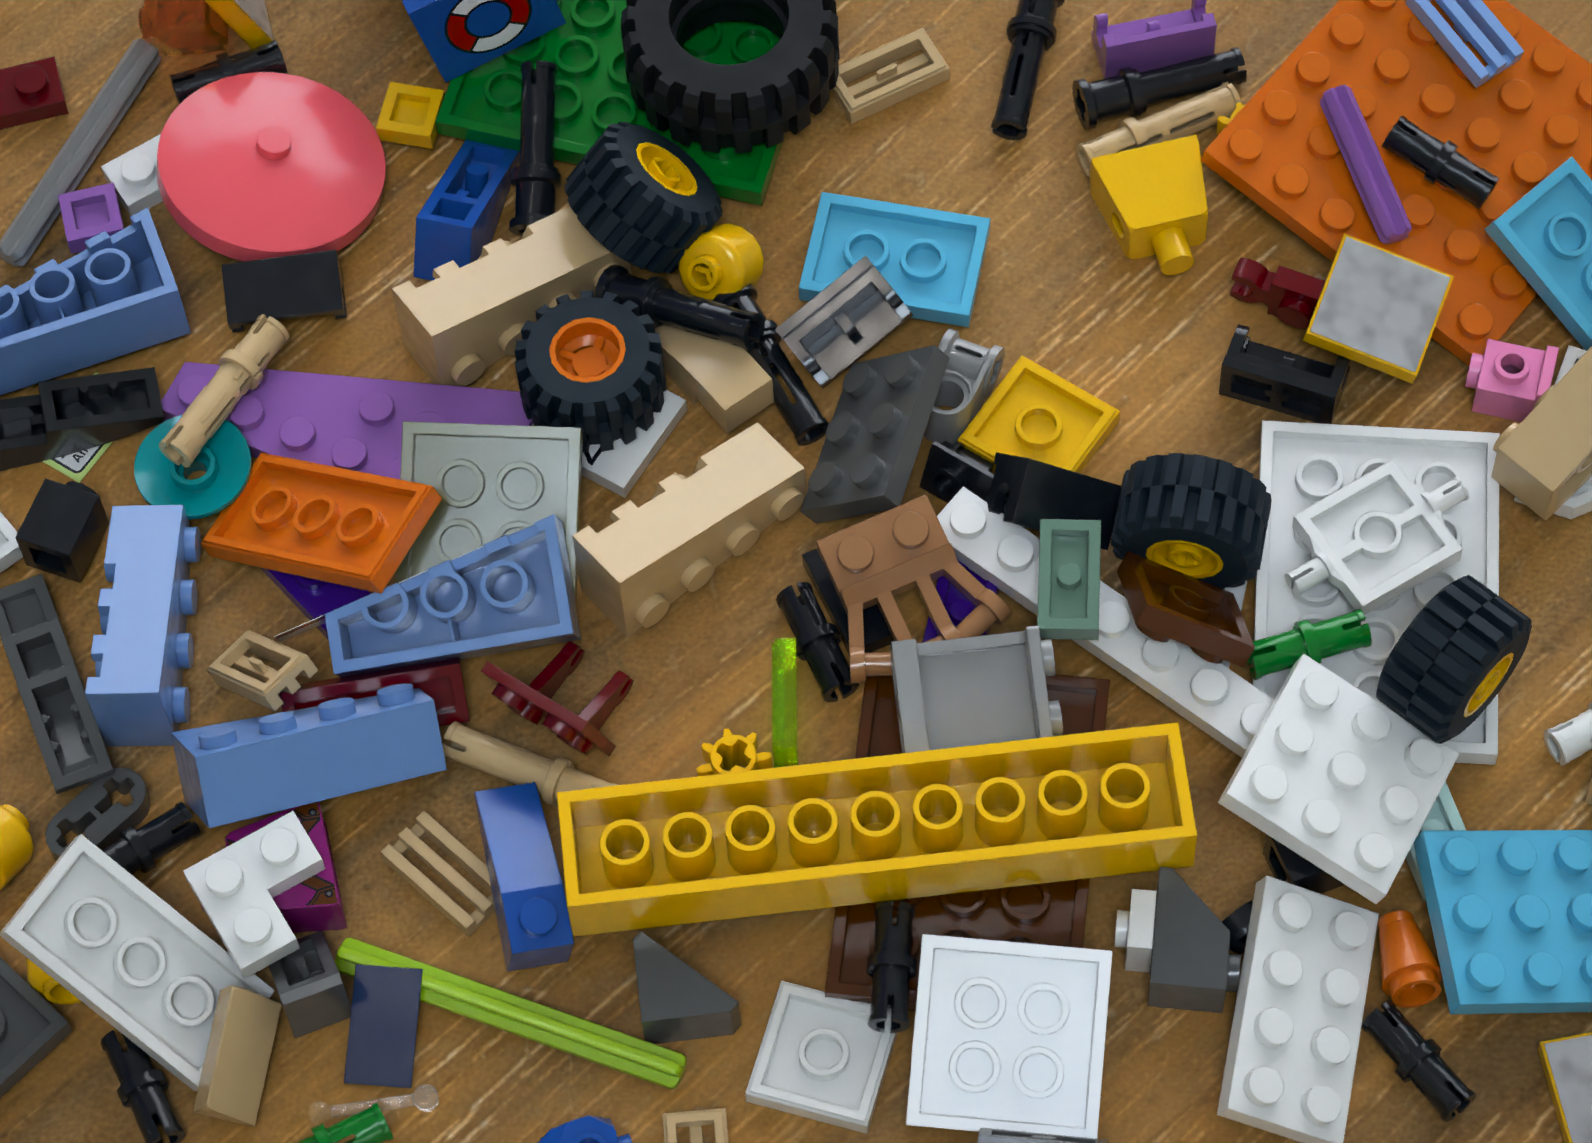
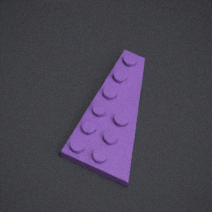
M185 362L161 400L164 421L182 415L204 386L216 374L215 372L220 366ZM264 369L262 382L256 389H249L226 418L227 421L231 422L241 431L248 443L251 457L256 459L260 453H266L400 479L403 421L533 426V419L528 420L523 410L519 391Z

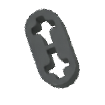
M115 768V773L94 780L51 819L45 836L46 843L55 861L58 860L69 846V844H66L64 836L70 831L77 835L84 833L89 841L100 850H103L121 839L120 832L130 826L136 828L145 819L151 805L150 796L144 781L138 773L131 769ZM115 791L123 795L130 793L133 802L124 807L118 802L112 804L109 796Z

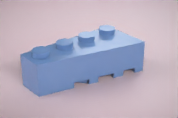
M148 207L130 217L132 225L111 236L106 231H103L85 241L87 249L60 264H57L54 259L34 269L35 275L31 280L14 289L8 285L0 288V395L191 333L179 290Z
M184 505L112 506L104 569L107 582H113V587L100 589L98 610L103 635H93L91 657L92 661H95L96 677H87L85 696L106 747L173 745L171 732L179 731L180 723L189 722L190 694L188 687H182L183 669H192L194 660L193 637L191 633H186L187 615H196L197 611L196 581L194 579L189 580L190 562L200 561L201 538L199 528L190 526Z
M552 514L534 522V525L509 536L504 535L484 544V547L452 561L447 560L433 566L428 571L402 583L390 585L384 589L382 594L374 592L326 613L325 620L334 674L339 677L459 657L460 660L581 640L563 522L555 514Z
M396 684L381 688L377 691V696L360 699L338 698L325 701L315 707L171 732L184 801L208 828L447 770L434 699L419 688L413 689L412 684Z

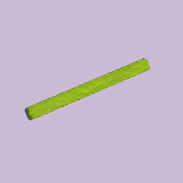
M346 938L337 951L335 964L341 974L354 978L356 964L423 969L420 992L421 1002L668 1089H676L684 1076L687 1058L684 1054L354 938Z

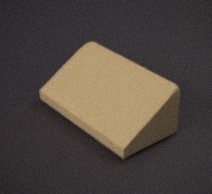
M233 985L220 990L193 1108L194 1113L250 1127L255 1126L282 1006L281 1003Z

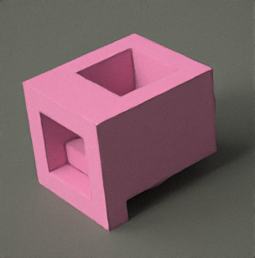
M1488 339L1484 355L1472 353L1465 387L1476 389L1472 412L1522 422L1533 410L1543 393L1551 387L1559 347L1547 345L1546 351Z

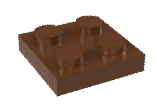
M1127 551L1117 573L1137 628L1153 640L1168 642L1169 639H1173L1188 645L1195 654L1211 663L1220 664L1225 660L1244 668L1255 646L1234 594Z

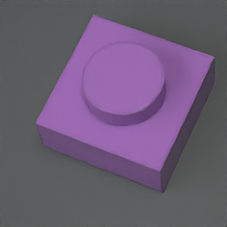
M114 182L58 195L67 243L71 254L86 250L85 241L103 231H106L111 236L124 229Z

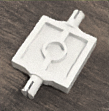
M1392 459L1295 514L1292 527L1311 551L1312 560L1285 574L1288 587L1290 589L1293 588L1294 595L1300 596L1303 592L1327 580L1340 589L1355 610L1361 609L1364 615L1458 562L1461 559L1463 548L1446 528L1442 513L1460 502L1468 500L1469 493L1465 484L1461 485V479L1454 477L1449 482L1427 493L1424 489L1412 483Z

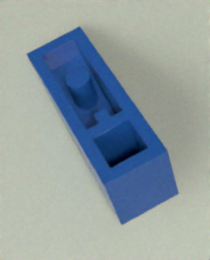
M470 140L464 141L416 217L414 277L433 281L435 280L432 276L433 269L454 260L459 268L478 260L482 253V247L492 242L511 187L510 175L519 163V151Z
M536 783L476 791L474 798L507 972L568 962L574 945L563 883Z

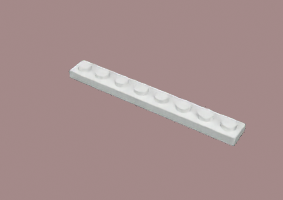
M963 486L937 515L943 531L954 549L957 560L986 581L988 580L997 586L999 590L1029 611L1038 615L1040 539L1020 525L1003 521V513L995 514L989 512L987 502ZM1100 581L1099 640L1073 641L1242 758L1274 699L1223 664L1211 663L1199 657L1188 645L1173 639H1169L1168 642H1159L1143 634L1135 624L1127 598Z

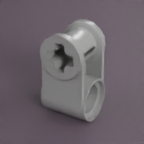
M948 329L942 337L938 348L949 357V361L924 433L927 440L931 442L936 441L940 444L944 441L951 444L956 443L980 411L986 396H989L997 382L1005 356L1004 347L994 345L989 349L959 338L958 331ZM940 406H951V407H953V408H955V409H952V410H941V409H938L937 407H940Z

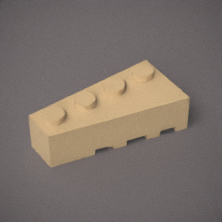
M569 206L528 225L522 239L515 243L503 241L500 238L484 245L480 257L474 262L459 268L454 260L433 269L432 276L435 278L433 281L415 288L409 280L392 288L405 349L434 384L467 386L476 381L484 370L506 355H515L516 341L522 340V327L527 320L537 322L535 311L544 304L553 308L557 306L556 298L565 294L569 295L570 300L581 298L580 291L593 290L595 296L596 285L606 268L616 264L628 269L630 275H632L631 264L599 243L577 219V215Z
M1592 346L1556 385L1551 386L1543 393L1533 410L1520 424L1514 422L1503 431L1493 447L1497 454L1491 477L1545 521L1592 477Z
M758 422L701 456L696 464L695 473L691 476L686 477L675 472L660 481L652 499L638 508L629 500L613 510L610 518L614 523L600 532L596 533L590 526H587L572 535L581 591L627 638L642 626L649 628L655 625L667 613L672 602L686 591L694 592L703 587L714 574L715 568L730 556H740L747 552L756 543L764 529L777 519L779 521L788 519L801 507L806 497L805 468Z

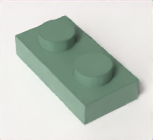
M1040 519L1037 615L1040 639L1099 640L1101 520Z

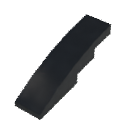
M155 367L38 382V395L0 399V471L83 451L163 423L164 413Z

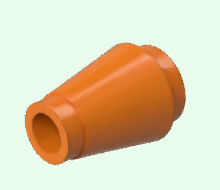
M1398 910L1383 915L1377 923L1383 992L1392 998L1396 1006L1402 1008H1414L1430 1003L1441 993L1440 982L1443 978L1440 965L1415 922L1413 914L1409 911Z

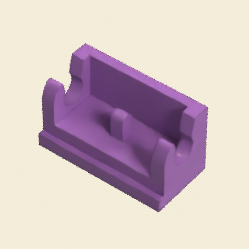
M1192 0L1190 10L1107 26V13L1094 15L1091 38L1103 78L1117 76L1119 69L1126 67L1136 68L1141 73L1213 55L1217 24L1213 13L1206 14V0Z

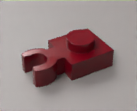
M1240 258L1232 275V280L1235 282L1230 295L1247 303L1261 302L1267 304V314L1278 317L1289 326L1304 328L1309 325L1325 281L1280 265L1276 273H1274L1257 261Z

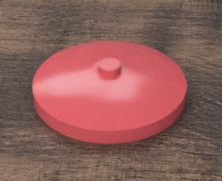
M253 72L214 81L189 95L177 106L165 123L160 135L156 174L163 202L171 216L184 231L207 248L229 258L245 262L329 250L339 251L352 243L370 225L378 211L384 190L386 161L383 146L375 128L364 113L349 99L321 83L300 76L275 72Z

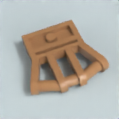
M926 494L816 541L819 555L848 615L851 684L866 683V677L892 676L889 652L865 653L863 610L878 605L894 641L913 639L894 597L916 588L938 634L937 637L925 642L981 636L994 623L1001 625L1012 614L1006 603L996 593L985 588L958 562L951 543H949ZM942 576L949 580L976 606L956 627L952 624L932 581Z

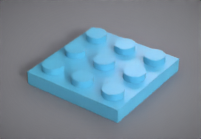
M1592 830L1422 831L1415 839L1414 847L1450 1014L1592 1012Z

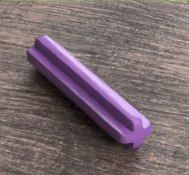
M1347 85L1328 89L1323 93L1320 105L1378 238L1385 245L1402 241L1408 237L1412 225L1352 89Z

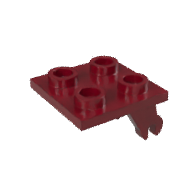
M569 641L529 685H526L490 662H486L481 672L496 684L491 694L507 704L509 709L535 725H538L542 717H545L541 723L544 727L555 733L556 737L586 756L593 746L610 757L616 746L602 735L599 730L615 707L628 695L634 681L629 678L630 676L620 670L617 671L582 712L576 715L551 700L564 680L575 671L583 658L584 650L575 643Z

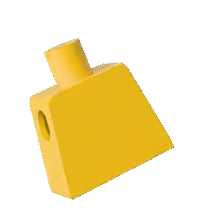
M1197 135L1091 158V195L1124 255L1133 260L1156 255L1161 272L1165 275H1177L1190 269L1194 264L1190 247L1200 245L1206 240L1208 207Z

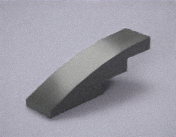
M42 573L0 588L1 641L56 793L65 792L115 773L100 730L85 696L83 683Z

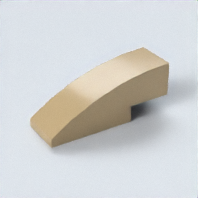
M662 325L655 328V333H659L662 344L665 373L693 405L700 402L727 434L774 403L772 378L744 348L725 341L684 331V329Z

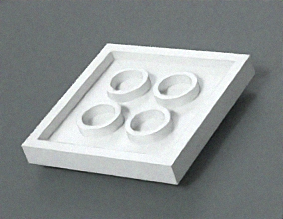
M1303 654L1294 663L1218 803L1374 904H1377L1387 895L1459 753L1444 743H1435L1397 713Z
M922 934L906 1125L979 1132L980 1128L1097 1139L1112 951Z

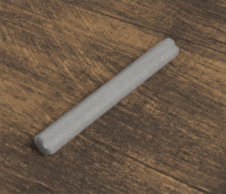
M141 38L131 43L1 238L0 258L4 262L18 268L27 263L61 211L58 195L73 192L160 62L161 56L156 45L148 43Z

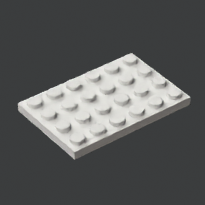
M1262 420L1259 480L1267 487L1266 492L1270 493L1272 502L1261 566L1255 577L1253 641L1293 630L1295 622L1307 619L1311 624L1351 613L1355 610L1340 589L1327 580L1303 592L1300 596L1294 595L1293 588L1290 589L1288 587L1285 574L1312 560L1311 551L1292 527L1295 514L1392 459L1412 483L1421 487L1427 493L1449 482L1452 478L1458 477L1461 479V485L1465 484L1469 498L1442 513L1446 528L1463 548L1461 559L1365 615L1366 619L1361 622V625L1366 623L1369 625L1372 639L1370 647H1361L1322 659L1320 663L1380 702L1376 698L1380 674L1386 660L1410 623L1439 591L1457 579L1470 575L1499 596V483L1491 475L1497 454L1493 447L1500 433ZM1292 668L1263 676L1258 680L1252 678V685L1275 700ZM1498 694L1468 728L1454 738L1444 742L1445 745L1459 753L1455 763L1496 764L1498 756Z

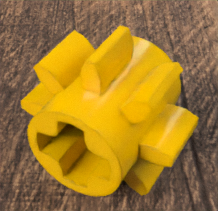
M727 728L724 729L723 737L714 745L704 742L701 745L702 757L708 764H703L696 768L697 776L773 768L772 755L770 752L756 754L758 748L756 733L752 732L745 738L740 735H732V732Z

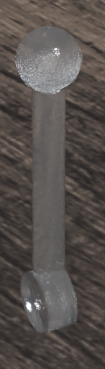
M423 1084L417 1087L413 1094L330 1106L324 1101H316L308 1108L307 1116L308 1120L314 1125L321 1123L325 1125L331 1118L355 1115L372 1107L371 1105L376 1102L381 1111L416 1106L420 1111L430 1112L438 1106L439 1095L434 1086Z

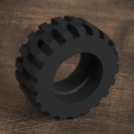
M626 0V8L622 11L621 34L627 82L630 83L631 96L637 107L646 111L647 120L657 130L664 132L667 128H670L671 139L685 146H690L692 141L701 143L702 151L720 153V148L726 147L735 148V154L752 152V145L764 143L766 148L784 142L783 134L789 130L795 135L811 124L810 112L814 115L821 113L830 100L829 91L836 86L840 56L838 16L836 15L835 0ZM724 21L751 22L763 26L780 38L779 42L761 57L734 65L705 62L692 56L682 48L683 44L697 31Z

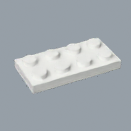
M82 834L73 839L0 932V936L193 1091L198 1090L220 990L233 985L266 998H270L275 991L255 974L244 979L231 955Z
M1267 875L1256 883L1217 1110L1218 1116L1301 1143L1344 1142L1379 913Z

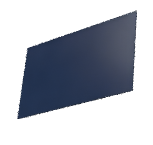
M356 964L344 1083L411 1088L423 969Z

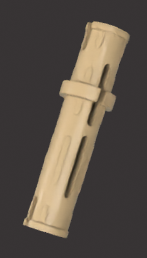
M1225 82L1219 87L1183 102L1176 103L1140 120H1136L1134 117L1122 120L1119 123L1118 129L1087 142L1078 143L1076 145L1078 162L1085 175L1090 177L1091 158L1194 135L1199 131L1216 125L1219 116L1230 118L1236 109V103L1240 102L1242 104L1240 96L1233 84Z
M259 315L241 342L234 349L226 350L218 362L220 367L215 372L216 374L189 405L176 425L171 428L159 443L161 452L170 461L178 466L182 464L185 468L190 467L194 459L201 452L200 450L212 438L242 396L249 389H256L264 378L263 371L267 364L290 337L287 329L279 321L271 316L267 319L266 315Z
M454 721L448 727L444 735V739L452 741L451 745L442 744L445 759H452L515 785L535 782L538 794H541L542 802L552 806L558 805L557 792L619 785L574 769L573 762L560 757L553 761L463 726L462 723Z

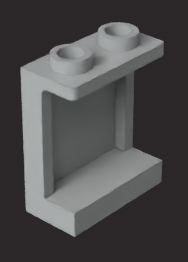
M1038 625L1028 626L1025 630L950 640L916 643V639L891 642L889 654L902 753L1063 735L1059 700L1048 701L1045 678L1055 676L1051 639H1040Z

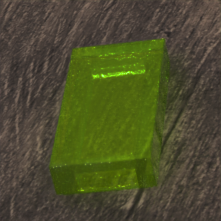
M775 638V642L772 643V749L774 768L799 765L798 658L796 638Z

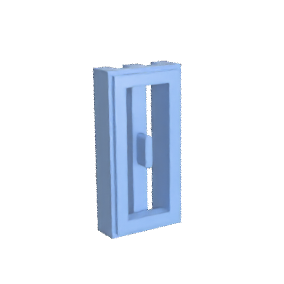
M1406 0L1405 2L1475 88L1518 62L1524 53L1522 47L1482 0L1435 1L1454 23L1453 27L1465 42H1470L1488 63L1485 67L1430 3L1431 0Z

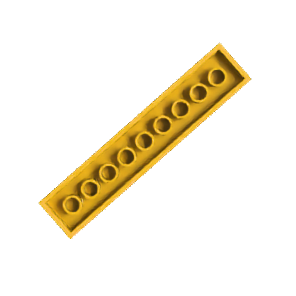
M1178 722L557 792L566 899L573 937L1157 871L1159 867L1173 869L1194 866L1197 831Z

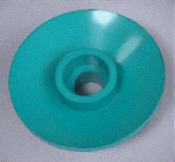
M182 415L175 416L155 427L141 443L134 462V477L138 490L149 505H184L189 520L214 515L232 504L247 485L252 467L248 443L241 431L231 422L225 420L212 438L200 450L201 452L194 459L190 467L185 468L182 464L178 466L164 456L159 448L160 441L182 417ZM201 470L206 472L200 478L194 480L187 479L194 471Z

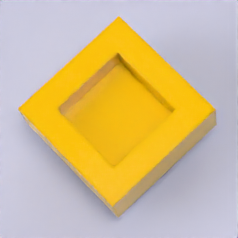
M389 82L376 125V131L380 140L433 149L437 137L435 121L445 97L444 90Z

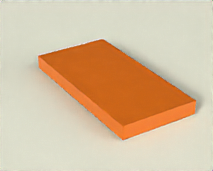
M260 453L251 467V474L243 492L232 504L222 510L200 545L210 557L382 594L442 498L431 485Z

